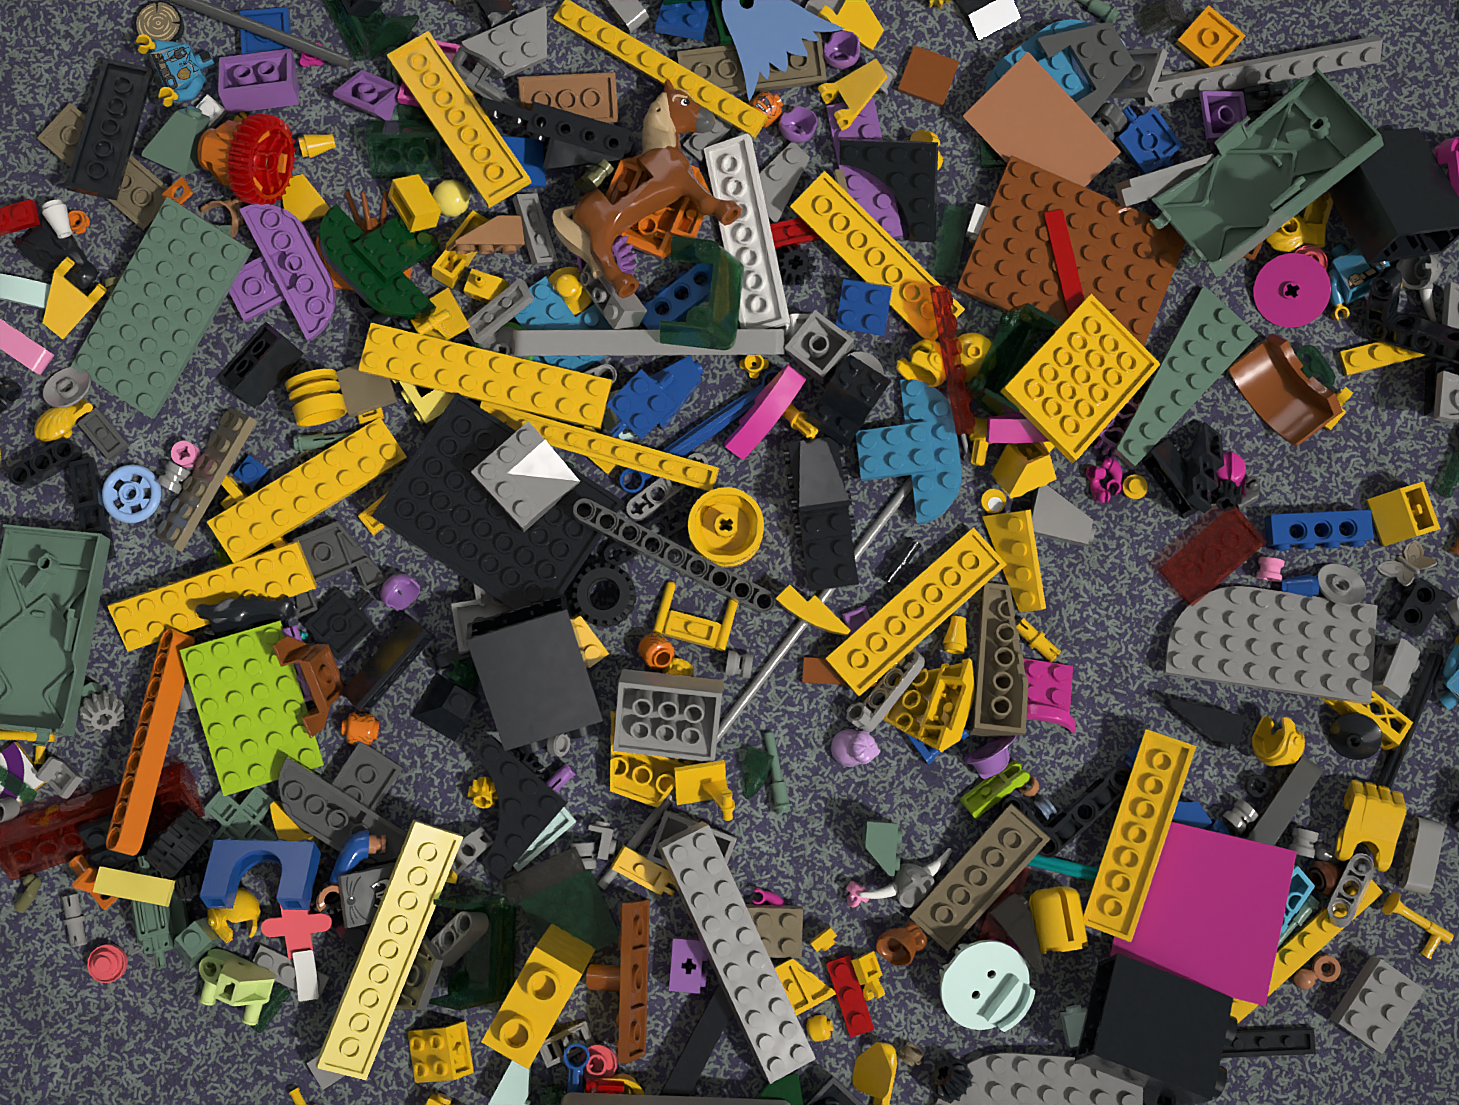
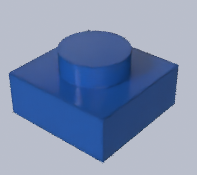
M248 455L234 475L255 490L270 470Z

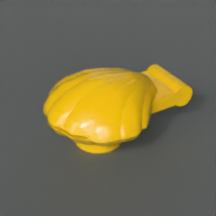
M1296 214L1267 237L1266 241L1271 245L1272 249L1284 254L1294 252L1302 245H1314L1322 248L1325 246L1326 225L1306 223Z
M83 397L71 406L48 409L36 421L34 436L36 439L45 442L56 441L62 438L68 439L72 434V428L77 419L86 412L92 411V404Z

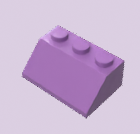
M292 48L220 57L218 93L226 113L299 105V84Z

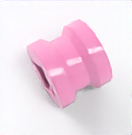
M188 441L177 442L171 450L173 461L186 468L194 467L197 459L201 456L198 447Z
M1259 557L1260 570L1256 573V578L1281 582L1282 575L1280 571L1284 567L1285 561L1277 558Z

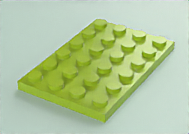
M281 620L180 650L223 796L278 780L282 766L288 756L309 770L324 765L316 736L309 738L302 717L308 713L300 683L296 680L297 673L294 663L281 667L273 649V645L285 637L282 632Z

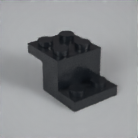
M850 354L829 381L822 396L805 421L840 444L848 447L891 383V380Z

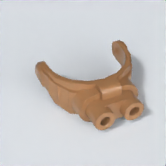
M239 197L233 200L229 198L225 201H211L200 208L201 213L215 207L229 210L232 216V237L236 236L239 227L244 224V218L239 210L244 203L240 201Z

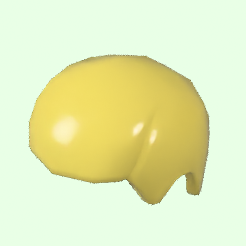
M455 179L444 180L436 186L433 193V198L441 207V214L447 217H457L465 212L471 197L466 185Z

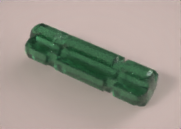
M1459 451L1453 452L1450 459L1452 463L1449 462L1442 479L1444 483L1440 484L1437 491L1444 498L1452 497L1455 490L1453 486H1457L1459 481Z
M0 766V785L16 797L19 795V799L24 803H31L35 799L37 792L31 787L27 788V784L12 773L7 774L8 770Z
M278 986L273 993L275 994L274 997L271 996L269 1002L265 1003L262 1007L258 1024L250 1025L254 1031L262 1033L268 1026L266 1023L271 1022L283 1006L281 1003L286 1002L290 997L291 993L286 987Z

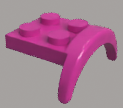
M1024 658L1023 665L1028 679L1026 720L1058 724L1069 729L1071 733H1075L1076 721L1070 715L1073 666Z

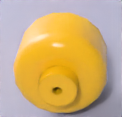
M824 1014L809 1018L806 1024L808 1036L815 1042L828 1040L831 1037L830 1031L834 1030L832 1020L827 1021V1017Z

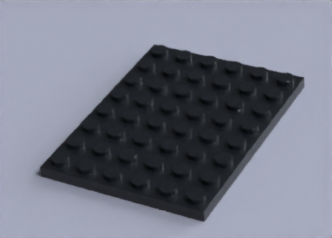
M456 393L372 514V517L513 610L563 595L603 536L574 520L571 515L572 506L576 501L586 498L618 513L625 501L566 464L580 480V483L523 532L475 480L471 473L474 468L510 438L516 430L464 396ZM580 504L577 506V513L581 517H588L590 509L587 505ZM606 515L601 516L600 525L607 529L612 519Z

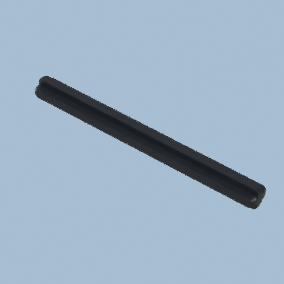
M1430 653L1404 714L1413 724L1401 743L1389 750L1375 784L1377 789L1379 786H1385L1391 790L1443 664L1444 657L1437 653ZM1400 724L1397 732L1401 729L1402 724Z

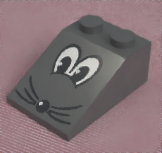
M396 861L337 876L345 928L372 923Z

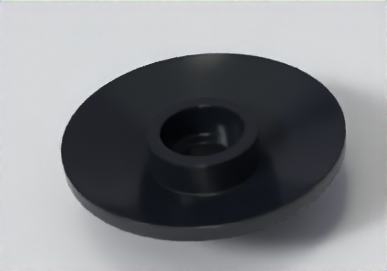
M1347 713L1338 717L1332 723L1329 729V741L1332 748L1341 756L1352 760H1362L1373 756L1379 750L1382 743V732L1379 725L1369 716L1360 713ZM1357 738L1359 742L1354 743L1351 742L1350 739Z

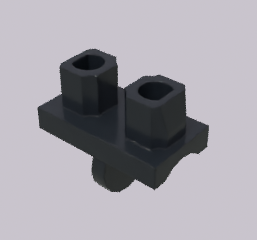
M1287 82L1279 84L1267 83L1263 86L1244 88L1242 92L1244 94L1246 113L1264 112L1288 94Z

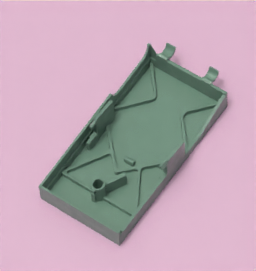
M1317 67L1314 68L1315 72L1249 126L1245 128L1244 125L1250 120L1248 116L1234 124L1214 142L1220 154L1198 172L1158 197L1152 198L1161 215L1150 221L1157 229H1161L1170 223L1194 251L1193 254L1183 258L1189 267H1194L1203 261L1217 278L1384 146L1381 134Z
M3 524L2 527L6 529L0 554V729L37 733L36 741L32 745L44 747L47 745L50 735L74 737L111 540L99 533Z

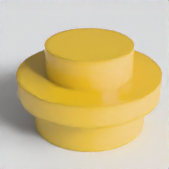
M1136 474L1128 476L1122 484L1123 493L1130 499L1142 498L1148 489L1146 480Z

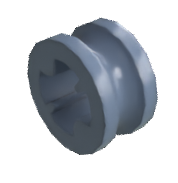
M1042 795L1040 796V801H1034L1033 805L1045 820H1049L1050 814L1055 815L1057 811L1051 802Z

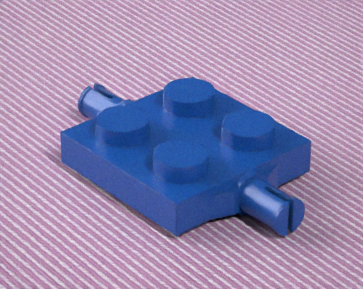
M1130 105L1125 107L1122 112L1125 114L1129 124L1115 140L1139 172L1145 175L1161 166L1163 169L1173 166L1170 159L1183 144L1155 106L1138 117L1130 108Z
M641 369L606 404L619 420L609 432L617 438L627 428L643 440L677 406L668 396L665 389L675 377L667 371L659 381H656Z

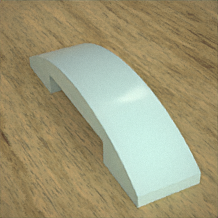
M0 274V300L46 310L51 288L50 284Z

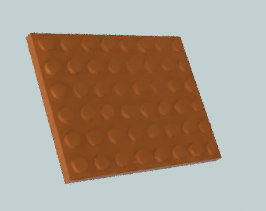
M1011 155L955 290L1054 333L1068 318V313L1043 213L1063 209L1084 299L1092 294L1145 347L1186 243L1185 240L1170 224L1157 229L1150 221L1156 218L1129 206L1121 208L1120 203Z

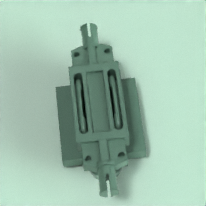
M145 855L137 858L140 870L137 874L162 878L159 871L150 870V864L144 860ZM175 887L169 907L130 900L137 945L144 947V953L154 955L156 969L167 967L165 952L173 950L175 938L190 926L185 899L178 901Z

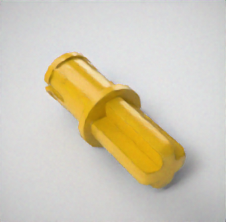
M790 403L782 416L790 422V426L794 430H799L806 438H815L818 429L805 421L807 418L806 413L800 412Z

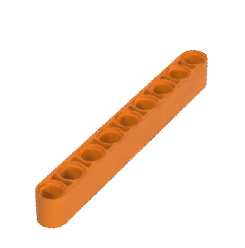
M171 628L164 631L158 645L106 838L107 849L131 856L139 852L143 843L187 675L180 650L194 646L195 643L192 636Z

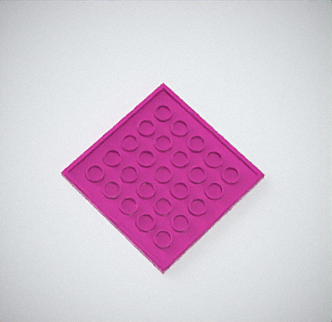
M1171 822L1132 942L1114 936L1110 957L1118 953L1232 998L1266 1006L1297 851Z

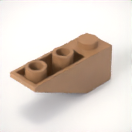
M498 215L455 240L447 247V251H456V254L460 255L471 253V251H479V254L482 255L491 254L494 251H502L504 255L514 254L525 245L521 216Z

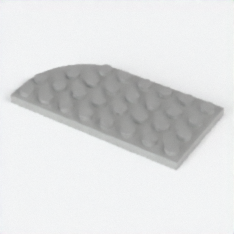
M1244 586L1220 588L1206 593L1193 601L1174 623L1167 641L1164 675L1369 705L1372 695L1377 605L1359 603L1354 606H1343L1332 602L1328 598L1316 596L1311 598L1289 592Z
M998 1052L978 1057L967 1063L973 1075V1078L970 1080L972 1086L967 1088V1095H961L960 1101L954 1100L950 1104L938 1098L935 1105H1143V1088L1074 1062V1056Z

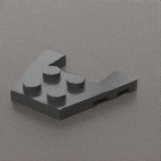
M1111 22L1047 35L1035 41L1046 60L1066 48L1069 49L1093 89L1092 93L1075 102L1090 119L1135 65L1134 60Z
M340 521L292 539V542L299 540L316 583L355 567L358 569L365 590L380 586L388 579ZM313 589L295 595L297 599V618L320 610Z
M426 934L423 936L394 1010L425 1011L444 960Z

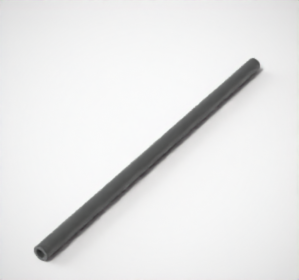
M169 0L340 67L350 69L353 64L352 57L203 0Z

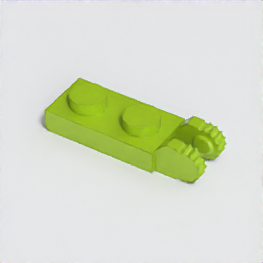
M1012 760L1003 771L983 780L960 798L961 803L975 820L1017 787H1022L1024 783L1029 781L1030 773L1026 769L1021 770L1022 766L1018 760Z

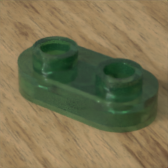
M1304 345L1295 352V355L1303 364L1300 370L1308 379L1312 376L1316 379L1317 375H1321L1324 379V382L1321 383L1323 386L1330 388L1334 384L1335 373L1318 348L1313 345ZM1303 355H1307L1310 358L1309 363L1303 361Z

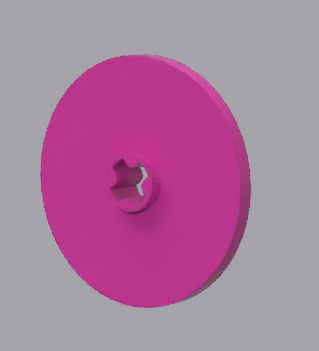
M1300 253L1283 254L1270 260L1258 273L1254 284V300L1259 312L1271 323L1287 328L1300 327L1315 320L1326 308L1331 294L1330 279L1324 267L1314 258ZM1288 284L1292 286L1298 285L1297 296L1293 297L1291 294L1288 296L1285 294L1288 290Z

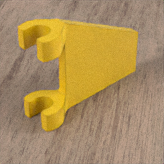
M845 0L837 15L831 8L824 5L817 14L818 17L844 28L845 31L853 32L859 37L860 44L870 51L874 49L884 31L866 0Z
M874 59L835 83H824L818 87V91L825 104L831 103L840 93L849 109H841L833 114L841 131L850 127L857 115L888 77L878 60Z
M303 174L290 178V186L285 188L286 194L282 195L284 209L297 217L301 222L323 218L330 207Z
M68 256L54 270L43 324L61 339L67 336L108 290L99 283L87 296L68 281L64 275L75 264Z

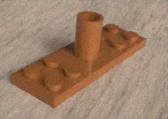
M638 899L622 903L619 911L622 930L618 938V946L621 949V966L590 964L586 975V984L589 990L620 992L619 1013L616 1017L619 1039L615 1045L618 1063H630L646 1056L650 899Z

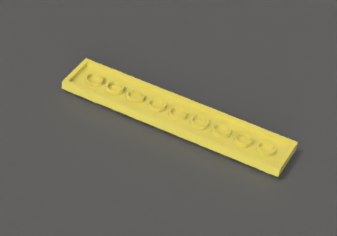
M412 821L316 1061L317 1068L363 1080L367 1079L463 839L461 834L420 821Z

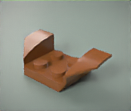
M285 636L273 645V649L281 667L297 662L300 663L301 674L308 683L312 701L316 703V707L302 717L309 738H313L325 727L330 706L343 694L341 691L345 688L344 682L329 644L309 645Z

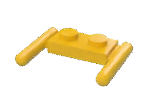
M672 581L667 582L652 632L711 649L715 648L719 651H725L738 603L730 599L728 600L722 625L718 622L677 611H669L676 585Z

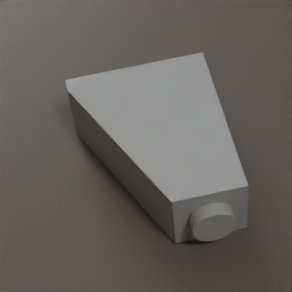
M1048 485L1035 489L1031 507L1035 536L1082 547L1093 541L1095 535V527H1092L1093 519Z

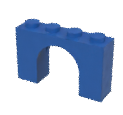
M234 838L214 840L199 897L207 908L233 909L239 882L246 871L257 864L273 862L282 866V875L276 899L283 910H309L321 853L315 842L306 839L299 841H286L284 839L262 841L256 838L249 839V841L236 840Z

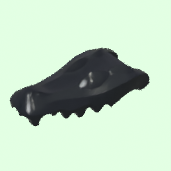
M41 213L38 216L40 225L25 240L18 238L14 243L36 267L53 275L54 270L68 256L75 264L64 277L83 292L96 280L100 272L87 260L88 258L77 245L73 235L66 238H58L56 232Z
M254 594L247 600L243 595H240L238 599L230 597L214 605L200 604L195 609L199 618L209 620L210 624L204 627V633L206 637L211 639H219L275 621L289 620L296 615L295 605L289 600L287 595H284V598L280 601H275L274 599L267 601L265 596L257 598Z

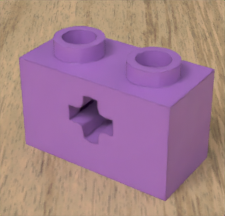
M673 937L669 991L700 993V987L706 986L707 971H702V961H708V956L699 938ZM687 958H691L692 963L696 964V967H692L691 971H686V966L682 965V963H686Z

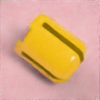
M1069 886L1050 887L1049 889H1038L1030 895L1028 904L1037 954H1046V951L1049 950L1053 952H1066L1083 949L1082 946L1088 947L1080 895L1076 889Z

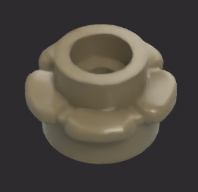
M907 1042L904 1047L902 1046L899 1049L902 1054L900 1057L906 1064L913 1066L914 1064L920 1065L922 1063L921 1058L924 1056V1053L915 1044Z

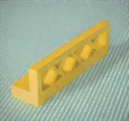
M1373 690L1371 702L1379 706L1381 715L1372 713L1369 705L1320 698L1341 716L1347 713H1360L1372 718L1381 729L1382 743L1380 747L1385 751L1398 746L1413 724L1411 720ZM1390 718H1395L1402 724L1399 732L1391 728Z

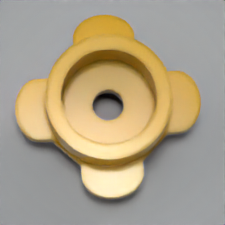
M747 355L745 359L740 361L739 365L741 369H745L749 373L750 378L756 379L763 369L769 367V362L767 359H763L761 355Z

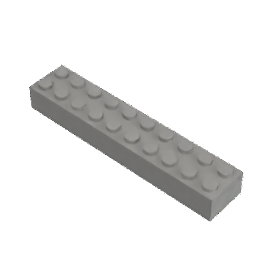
M701 821L656 844L762 1076L771 1084L815 1060L813 1051L709 824Z

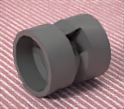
M1108 102L1104 103L1094 114L1095 117L1091 118L1111 141H1113L1114 135H1118L1128 123L1125 114L1118 107Z

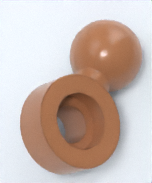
M1320 955L1313 961L1312 970L1300 969L1295 973L1294 982L1297 987L1303 990L1312 988L1315 980L1318 978L1325 982H1332L1340 975V964L1329 955ZM1324 963L1329 964L1327 972H1322L1321 966Z

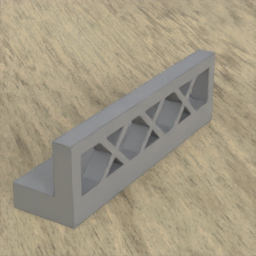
M1210 154L1116 183L1115 188L1121 208L1158 197L1198 172L1205 166L1204 164L1214 159V155Z

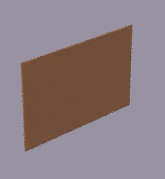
M1029 52L1020 58L963 115L968 123L1006 163L1012 155L1083 187L1088 185L1121 153L1114 143Z

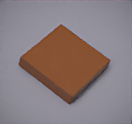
M914 45L897 92L943 107L960 61Z

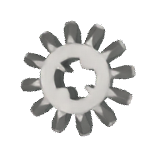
M105 690L99 695L93 692L92 698H84V704L80 705L79 708L81 723L87 726L90 732L97 730L99 734L105 729L111 732L112 726H120V720L124 719L125 715L123 701L114 692L107 694Z

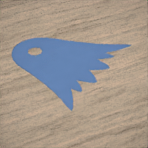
M722 0L723 17L742 65L749 100L755 91L759 72H761L766 80L768 79L770 73L769 63L779 70L786 72L788 67L786 52L797 56H807V50L802 38L809 41H819V38L813 31L833 32L844 30V28L810 13L791 0H754L753 6L749 9L743 8L740 5V0Z

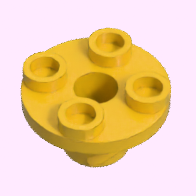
M564 267L553 272L548 280L573 315L577 316L590 306L592 299L578 281L581 275L576 273L578 268Z

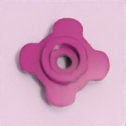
M301 52L299 62L303 67L321 66L324 60L314 56L310 57L309 54Z

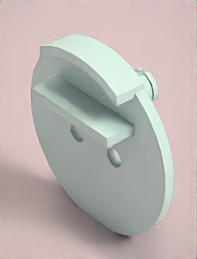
M982 940L969 945L965 943L958 945L961 950L956 948L954 958L949 964L942 966L944 971L942 969L939 971L941 977L940 997L945 1010L954 1021L966 1028L985 1030L998 1026L1003 1032L1011 1029L1026 1015L1035 995V990L1029 985V971L1024 959L1013 947L997 940ZM990 970H994L992 976H987ZM974 991H978L976 997H972Z

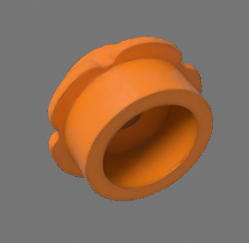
M71 211L68 213L72 233H84L86 227L90 225L89 217L85 216L83 211Z

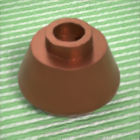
M1314 861L1308 869L1307 876L1315 885L1313 889L1321 895H1330L1336 889L1342 873L1331 862Z

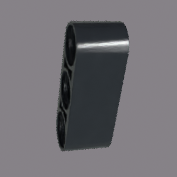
M68 439L56 440L11 466L8 471V479L12 484L22 488H32L68 468V462L80 460L82 449L78 444ZM71 446V453L65 457V449ZM49 459L48 467L43 469V461ZM27 471L26 479L21 482V474Z

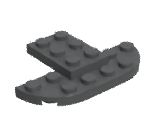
M359 742L332 784L289 756L286 758L279 776V790L284 810L298 826L340 852L344 843L351 835L362 830H369V835H376L377 838H381V835H386L385 854H381V851H376V854H368V859H363L360 862H385L399 856L408 834L407 831L375 812L404 767L373 747Z

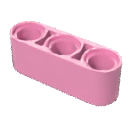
M0 319V349L41 375L55 355Z

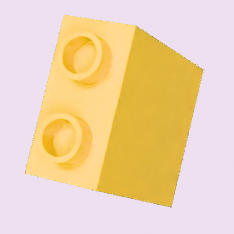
M551 923L532 951L481 1042L529 1069L596 948Z

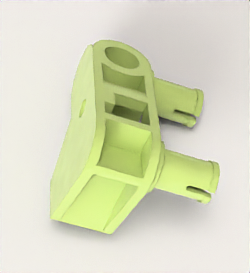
M210 949L207 956L199 964L200 975L205 981L199 1002L204 1005H213L216 1003V999L231 1006L246 1005L241 1021L248 1025L258 1024L262 1005L270 1000L276 974L228 951Z

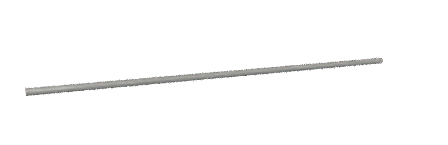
M961 409L959 412L963 414V423L969 414ZM955 421V422H956V430H958V429H959L958 423H957V421ZM911 475L854 548L856 562L913 489ZM836 588L822 590L817 598L825 603ZM801 620L797 622L719 724L717 743L808 626L807 623ZM694 760L691 765L701 764L703 761ZM675 787L658 808L655 807L626 845L634 851L638 848L676 798ZM610 866L597 884L605 890L618 872Z

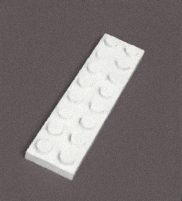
M747 133L704 148L713 196L717 199L735 201L742 208L741 215L732 224L724 226L719 222L741 329H774L791 324L752 137Z

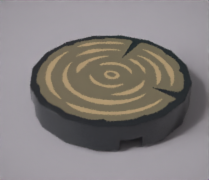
M160 0L144 5L137 13L134 22L137 35L145 34L151 40L176 42L182 37L184 31V20L178 9L169 2Z

